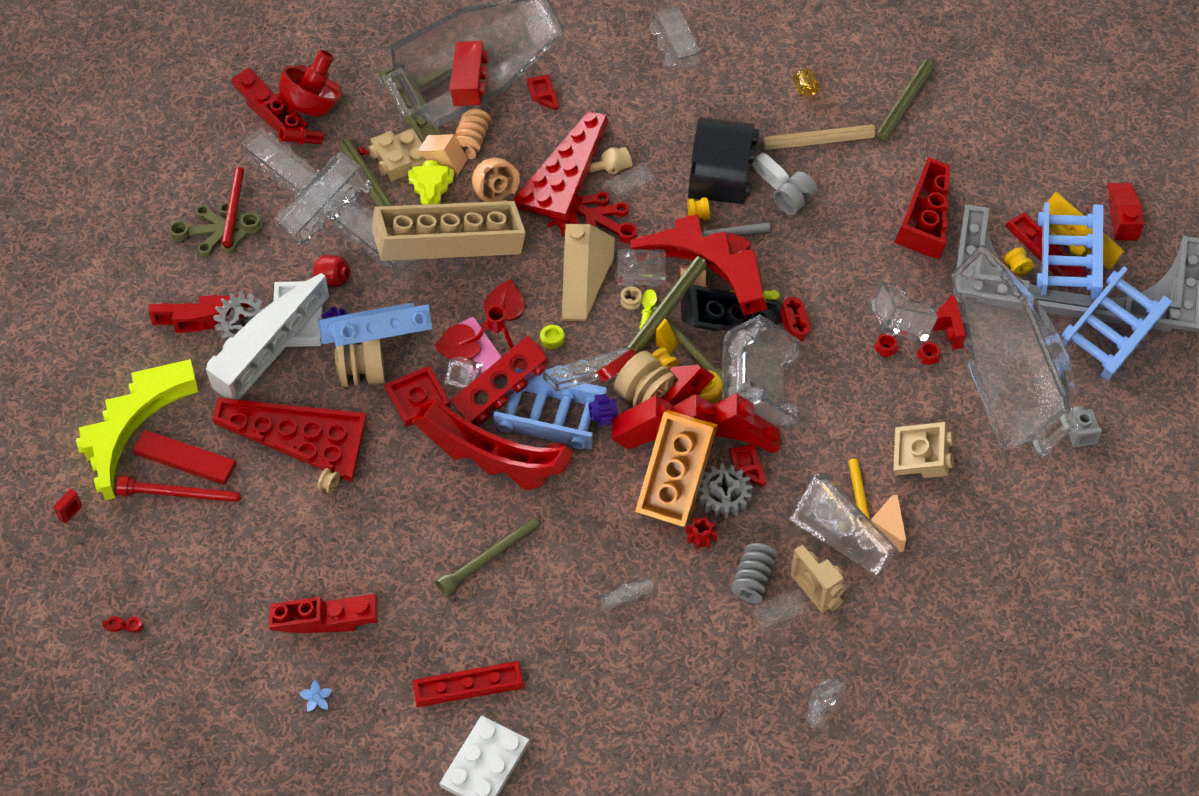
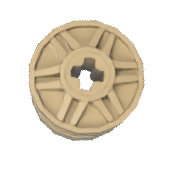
M381 339L365 341L360 345L354 343L349 346L336 347V371L341 380L342 387H349V375H353L355 386H359L360 374H365L368 385L385 383Z
M641 351L623 366L616 377L614 391L627 402H633L635 407L655 395L663 398L670 388L678 382V378L667 366H661L662 363L651 353Z

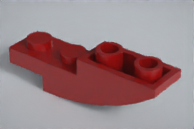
M250 67L231 79L232 85L246 98V104L277 132L281 127L295 129L308 127L306 121L281 98L280 94L275 95Z
M217 295L199 296L198 304H149L148 312L152 325H174L176 333L203 331L215 328V325L220 323L213 319V316L219 315L215 307H222L224 304L221 299L224 298L228 301L230 297ZM240 303L244 308L251 307L249 304ZM231 308L227 311L226 316L229 315ZM243 314L238 315L239 319L244 317Z
M376 594L329 601H324L321 597L273 603L270 604L269 629L289 633L356 631L357 625L378 622V597Z

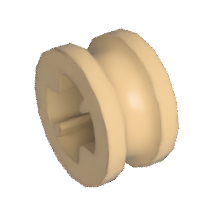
M634 286L625 287L621 291V305L628 310L639 308L642 304L641 290Z
M329 468L324 469L317 483L318 489H326L327 493H333L339 483L340 473H332V470Z

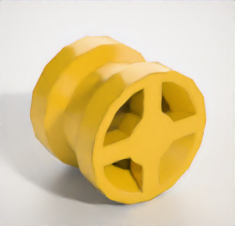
M703 197L698 201L694 199L687 200L688 216L698 214L699 219L704 221L710 220L707 197Z
M1022 247L1011 250L1003 260L1006 266L1011 268L1010 271L1018 277L1028 274L1034 267L1033 261L1026 257L1027 252Z
M661 347L652 353L662 363L661 366H667L669 369L679 366V361L676 357L670 356V351L666 347Z

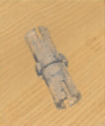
M647 576L630 584H621L620 588L600 595L602 607L605 611H608L624 603H633L634 599L654 592L653 582Z

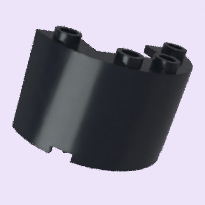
M705 117L698 119L692 154L688 198L701 199L707 197L710 201L744 205L745 196H750L751 183L747 182L749 163H754L755 150L752 149V145L756 146L758 142L759 129H755V123Z

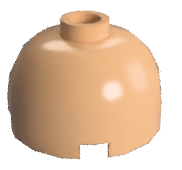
M493 157L483 160L477 165L472 175L473 189L476 195L484 202L508 201L503 198L512 193L515 194L520 183L518 170L502 158Z

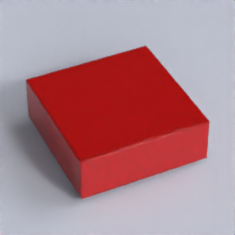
M70 488L53 508L57 518L67 523L82 507V503L78 493Z

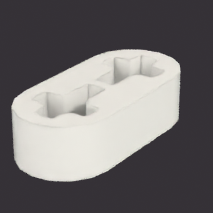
M761 153L754 158L753 169L774 189L777 190L782 184L787 183L786 181L789 179L787 173L767 154Z

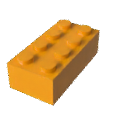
M670 410L663 413L635 512L682 527L689 524L718 425Z

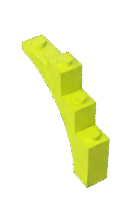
M191 359L131 373L133 383L129 384L131 394L105 400L107 410L103 411L104 422L79 427L80 438H76L79 453L84 452L87 461H91L93 471H97L98 477L94 478L97 493L102 492L105 500L115 498L114 479L117 463L125 444L133 432L149 416L163 406L179 398L199 392Z

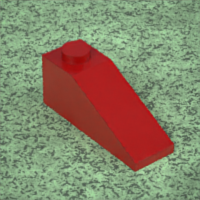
M1107 183L1114 240L1138 241L1144 221L1142 207L1132 184Z

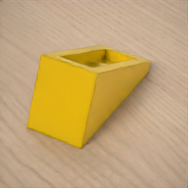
M664 319L656 329V346L659 348L666 347L671 354L679 343L668 321Z

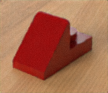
M950 296L931 318L929 331L945 330L946 340L951 341L952 348L962 349L966 335L956 296Z
M700 365L671 367L670 370L678 378V382L670 388L662 399L674 406L695 394L698 395L715 376Z

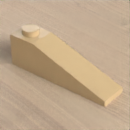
M566 224L562 298L563 321H587L597 299L598 291L601 285H603L608 269L614 261L615 238L590 224Z

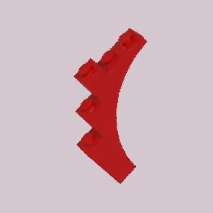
M698 214L675 220L676 228L666 229L655 234L643 235L630 240L631 249L637 260L654 257H675L693 261L697 256L701 257L707 262L706 267L719 274L732 287L744 316L768 310L759 262L754 249L742 250L732 254L731 244L726 232L712 233L709 236H705Z
M737 393L714 405L695 394L674 406L655 395L614 417L612 420V440L627 449L655 441L663 413L670 410L718 425L715 436L741 440L756 445L770 453L780 450L779 428L755 414L753 403Z
M437 398L423 403L412 420L414 425L453 459L458 460L470 457L489 475L505 472L524 490L540 488L546 482L548 476L564 472L569 465L568 460L573 453L566 446L538 448L498 437L470 423Z

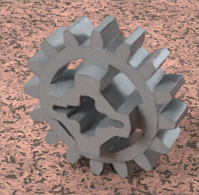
M239 291L238 297L229 293L230 300L221 299L224 305L222 307H215L219 315L213 316V319L220 322L215 325L217 331L222 330L220 336L223 339L229 336L228 339L234 337L237 333L231 332L229 329L233 330L236 328L241 330L252 318L265 309L264 306H260L262 301L259 298L253 301L254 295L252 293L245 297L244 293ZM240 303L249 304L253 306V308H244L241 306ZM231 308L229 315L226 316L227 311ZM243 314V322L239 323L238 315Z
M721 464L720 470L712 466L710 474L704 471L697 495L699 497V505L706 504L705 512L707 513L714 510V517L724 513V517L728 518L730 512L738 516L739 509L745 511L747 503H751L753 486L749 485L750 478H743L742 469L735 472L733 465H731L729 470L725 469L724 464ZM722 486H724V490H726L727 496L725 495Z

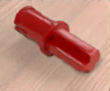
M281 127L278 131V139L281 142H295L298 145H303L304 143L320 145L323 143L324 134L320 131L305 130L304 127L296 129Z

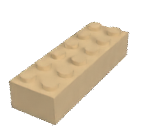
M514 201L374 207L372 232L381 261L521 254L526 234Z

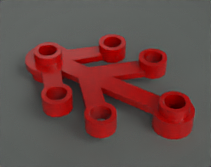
M603 191L586 196L576 194L577 201L575 206H571L569 211L571 215L569 224H580L577 218L578 212L585 216L586 224L597 228V223L617 234L619 240L623 243H630V240L637 238V227L634 224L626 222L620 225L605 217L614 214L618 217L627 216L629 206L625 202L607 206L609 204V194ZM596 203L601 207L589 208L585 205ZM619 208H624L625 210H624V211H619L618 209H619Z

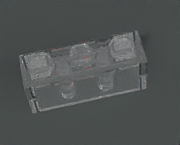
M675 6L653 12V21L650 22V29L652 34L658 37L657 42L660 51L664 50L667 66H671L674 73L699 68L701 52L679 7Z

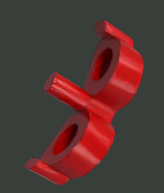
M548 216L552 221L547 226L550 228L557 224L561 230V236H564L566 220Z
M111 616L102 622L103 628L109 632L124 629L129 632L138 633L144 628L143 623L138 617H130L125 622L118 616Z

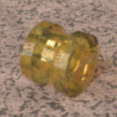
M810 68L801 69L793 76L797 92L802 97L814 95L819 90V83L815 79L816 75Z

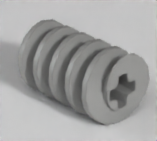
M752 543L745 547L744 555L741 557V563L738 566V572L735 574V581L732 582L731 586L732 592L738 598L753 604L762 601L761 595L765 593L764 586L768 584L767 577L771 576L772 572L770 568L774 567V559L777 558L776 550L760 543Z

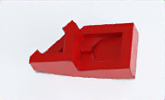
M549 74L527 78L531 99L550 109L559 110Z
M755 445L730 448L729 454L734 471L738 472L742 469L743 478L749 477L750 482L761 487L765 486L766 481L762 464H759Z

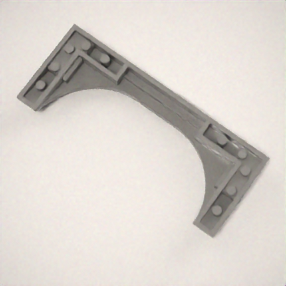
M965 205L952 296L976 299V303L1077 318H1081L1096 299H1090V295L1047 289L1046 297L1041 296V288L1030 284L1028 280H1022L1016 276L997 256L989 236V208ZM1183 236L1178 254L1170 270L1159 282L1141 292L1152 301L1156 300L1159 302L1164 295L1172 301L1167 311L1152 329L1171 331L1173 328L1193 332L1199 330V238ZM1128 295L1126 297L1110 298L1137 319L1142 318L1144 320L1149 314L1146 312L1147 309ZM1100 305L1093 314L1104 322L1129 325L1103 305Z

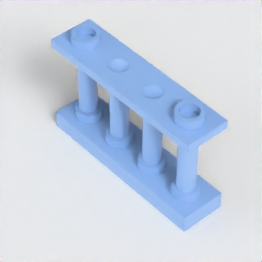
M1044 203L1043 212L1038 214V226H1042L1041 273H1037V287L1041 288V296L1046 297L1048 286L1086 287V290H1090V299H1097L1103 289V205L1093 204L1092 214H1087V216L1049 215V203ZM1049 224L1084 225L1087 228H1091V234H1087V236L1049 235ZM1049 244L1086 246V248L1091 249V255L1087 254V257L1048 255ZM1048 265L1086 266V269H1091V275H1087V277L1048 276Z
M1125 266L1119 272L1113 271L1106 280L1108 286L1074 326L1070 324L1061 335L1064 337L1061 347L1065 349L1072 340L1103 363L1101 366L1104 367V370L1100 376L1108 381L1172 303L1165 295L1159 302L1156 300L1152 301L1124 281L1123 277L1127 271ZM1117 287L1147 309L1146 312L1149 314L1144 320L1142 318L1137 319L1111 300L1108 295ZM1100 305H1103L1132 327L1131 330L1134 333L1130 338L1127 336L1122 337L1093 315ZM1086 322L1117 345L1116 348L1119 351L1115 356L1106 354L1078 333Z
M407 303L318 319L321 343L335 342L336 347L433 329L429 304L415 306L414 303Z
M515 368L518 373L525 371L524 369ZM541 374L538 377L534 375L527 381L529 384L519 393L515 391L511 394L505 413L494 412V428L499 429L503 433L514 432L568 444L580 450L584 448L592 450L593 433L588 432L591 422L588 405L595 400V395L607 394V388L547 374ZM525 391L537 394L529 419L515 416L522 392ZM548 397L561 399L553 424L539 421L546 398ZM572 402L585 405L578 430L563 426L570 403Z

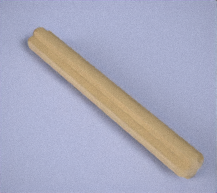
M870 124L767 136L763 138L764 150L869 139L875 137L876 131L874 125Z

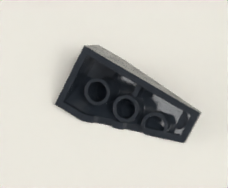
M691 284L680 300L682 321L695 328L723 331L777 325L783 322L780 314V301L766 299L768 310L744 316L734 292Z

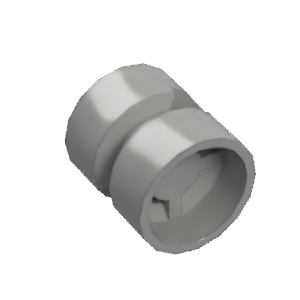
M801 171L796 172L786 181L787 183L782 184L773 193L776 205L789 215H794L818 191L814 180Z

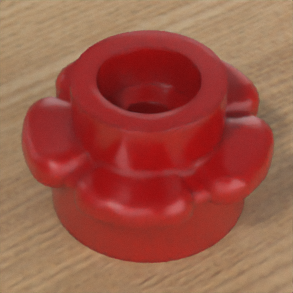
M882 334L877 339V343L874 344L875 351L879 352L883 357H890L891 354H896L899 348L896 338L891 334Z
M926 342L917 350V358L921 359V363L925 365L936 364L941 359L940 349L933 342Z

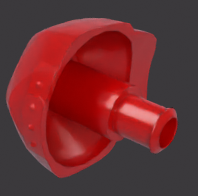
M319 50L313 64H309L308 67L302 64L297 66L289 65L282 71L279 81V94L281 98L296 111L314 117H322L329 113L342 96L339 84L328 79L329 74L327 71L334 58L329 52Z

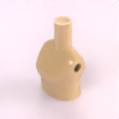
M612 147L602 153L601 161L591 163L589 173L605 169L609 174L613 175L623 169L632 168V159L627 148Z

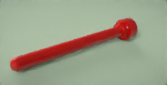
M120 475L116 486L117 496L129 497V494L134 495L135 492L229 502H239L241 500L239 492L141 483L131 479V476Z

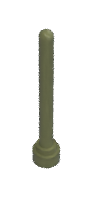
M658 306L653 307L652 311L654 312ZM667 317L666 320L677 341L704 369L713 371L721 377L723 389L728 387L732 382V376L724 369H717L680 328Z
M536 517L532 518L455 573L442 574L435 579L436 587L445 597H448L456 591V587L461 580L539 527L540 520Z

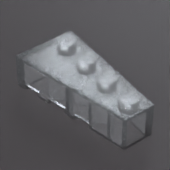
M339 151L318 174L313 176L311 182L296 194L295 199L280 211L275 220L282 231L300 245H303L325 227V221L337 218L341 214V208L346 204L352 206L358 201L357 196L361 192L368 193L373 188L361 166Z
M825 473L813 476L790 518L792 522L876 576L887 571L899 550Z

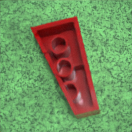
M930 157L927 158L894 243L929 257L940 258L946 245L945 233L947 228L946 214L948 209L947 195L950 165Z

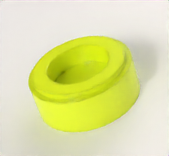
M548 325L541 330L540 341L544 347L556 349L564 343V331L561 327Z

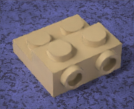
M413 128L395 136L392 131L370 139L371 146L368 147L370 155L373 159H378L381 173L383 175L387 174L391 182L408 175V171L413 167L422 166L425 161H428L417 154L422 142Z
M945 422L895 427L893 467L895 475L921 473L923 478L949 476V468L954 467L953 454L949 453V448L955 444L953 432H949Z
M804 545L796 548L793 554L790 575L821 613L828 609L833 611L840 607L843 603L840 595L846 590L843 585L844 577L841 570L837 566H833L828 559L819 564L816 555L811 551L808 552Z

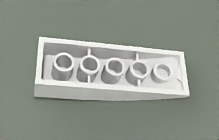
M320 273L276 299L252 318L234 337H230L225 342L223 350L217 356H213L207 363L206 372L212 389L227 399L240 400L285 349L289 341L298 334L329 298L324 274Z

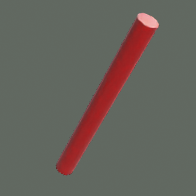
M236 167L222 239V245L225 247H230L232 243L244 176V169L241 167Z

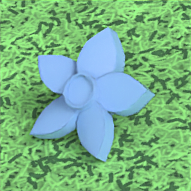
M314 680L311 690L305 689L299 693L301 697L308 700L307 712L313 710L317 704L320 708L328 710V703L325 698L331 694L333 689L323 688L320 690V683Z

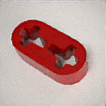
M788 297L782 304L780 314L788 337L800 342L807 337L810 331V323L803 302L796 297Z
M632 348L596 371L601 381L605 382L618 374L623 366L636 355V352Z

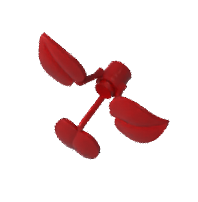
M509 279L503 282L487 296L484 302L486 322L482 323V328L478 335L475 336L474 330L468 325H453L442 334L435 344L436 350L446 358L454 361L471 360L480 352V345L477 340L481 339L486 329L494 333L503 331L508 345L512 349L514 345L506 326V320L512 321L523 314L525 309L524 299L516 289L513 281ZM535 343L536 346H537V347L541 350V352L544 354V352H543V350L541 349V347H540L537 343ZM520 361L515 368L526 370L527 362Z

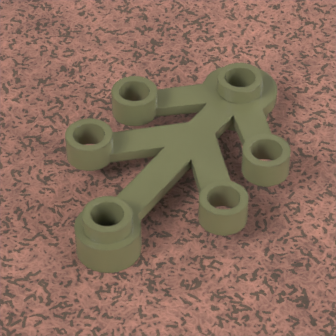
M224 202L219 206L220 214L223 217L227 216V211L223 210L228 208L229 202ZM199 205L195 210L197 218L208 220L213 224L188 227L185 221L178 220L170 225L169 231L172 239L175 241H184L188 236L212 234L197 247L201 257H209L213 253L212 248L223 239L226 220L212 212L207 205ZM237 210L234 231L237 232L233 235L232 247L225 248L221 244L222 251L225 254H233L237 249L236 245L244 237L260 232L263 228L262 218L254 212L243 214ZM203 248H209L207 251H201Z

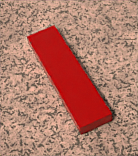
M1023 212L1008 221L1006 228L1042 262V228ZM1049 244L1048 255L1069 256L1059 245ZM1048 265V269L1055 276L1087 277L1088 275L1080 266Z
M147 430L143 431L133 448L135 455L226 485L236 467V461Z
M519 661L412 680L417 708L524 688Z

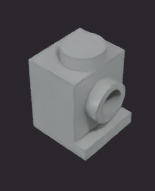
M1078 406L1068 412L1065 425L1073 448L1098 444L1102 429L1098 426L1093 409L1085 410L1083 406Z

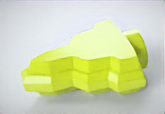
M434 160L425 161L422 166L413 167L408 171L409 183L414 185V191L420 195L422 205L440 204L441 195L447 192L448 185L453 183L455 174L453 169H450L448 166H442Z

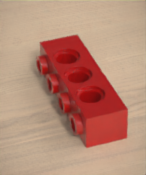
M526 336L454 396L451 402L467 421L474 425H481L490 417L489 413L493 409H500L509 401L508 397L515 391L519 393L529 384L527 382L534 375L538 377L547 370V364L550 361L531 338ZM526 361L527 369L521 373L516 372L515 367L517 363ZM501 377H506L508 379L507 386L503 389H498L496 387L497 380ZM482 393H487L489 397L487 403L478 405V396Z

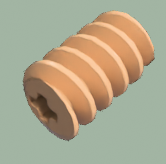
M476 108L467 109L463 112L455 133V137L468 159L476 158V153L481 149L483 138L491 122L489 114Z

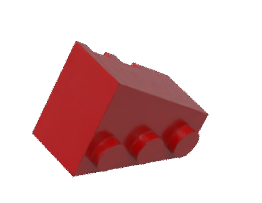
M483 41L455 43L450 83L453 106L481 105L489 78L487 65L489 64V52L484 49Z

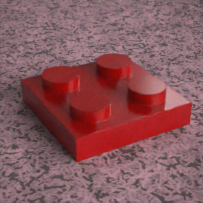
M430 366L384 384L385 391L405 427L413 424L412 420L423 403L437 398L447 407L451 408V402Z

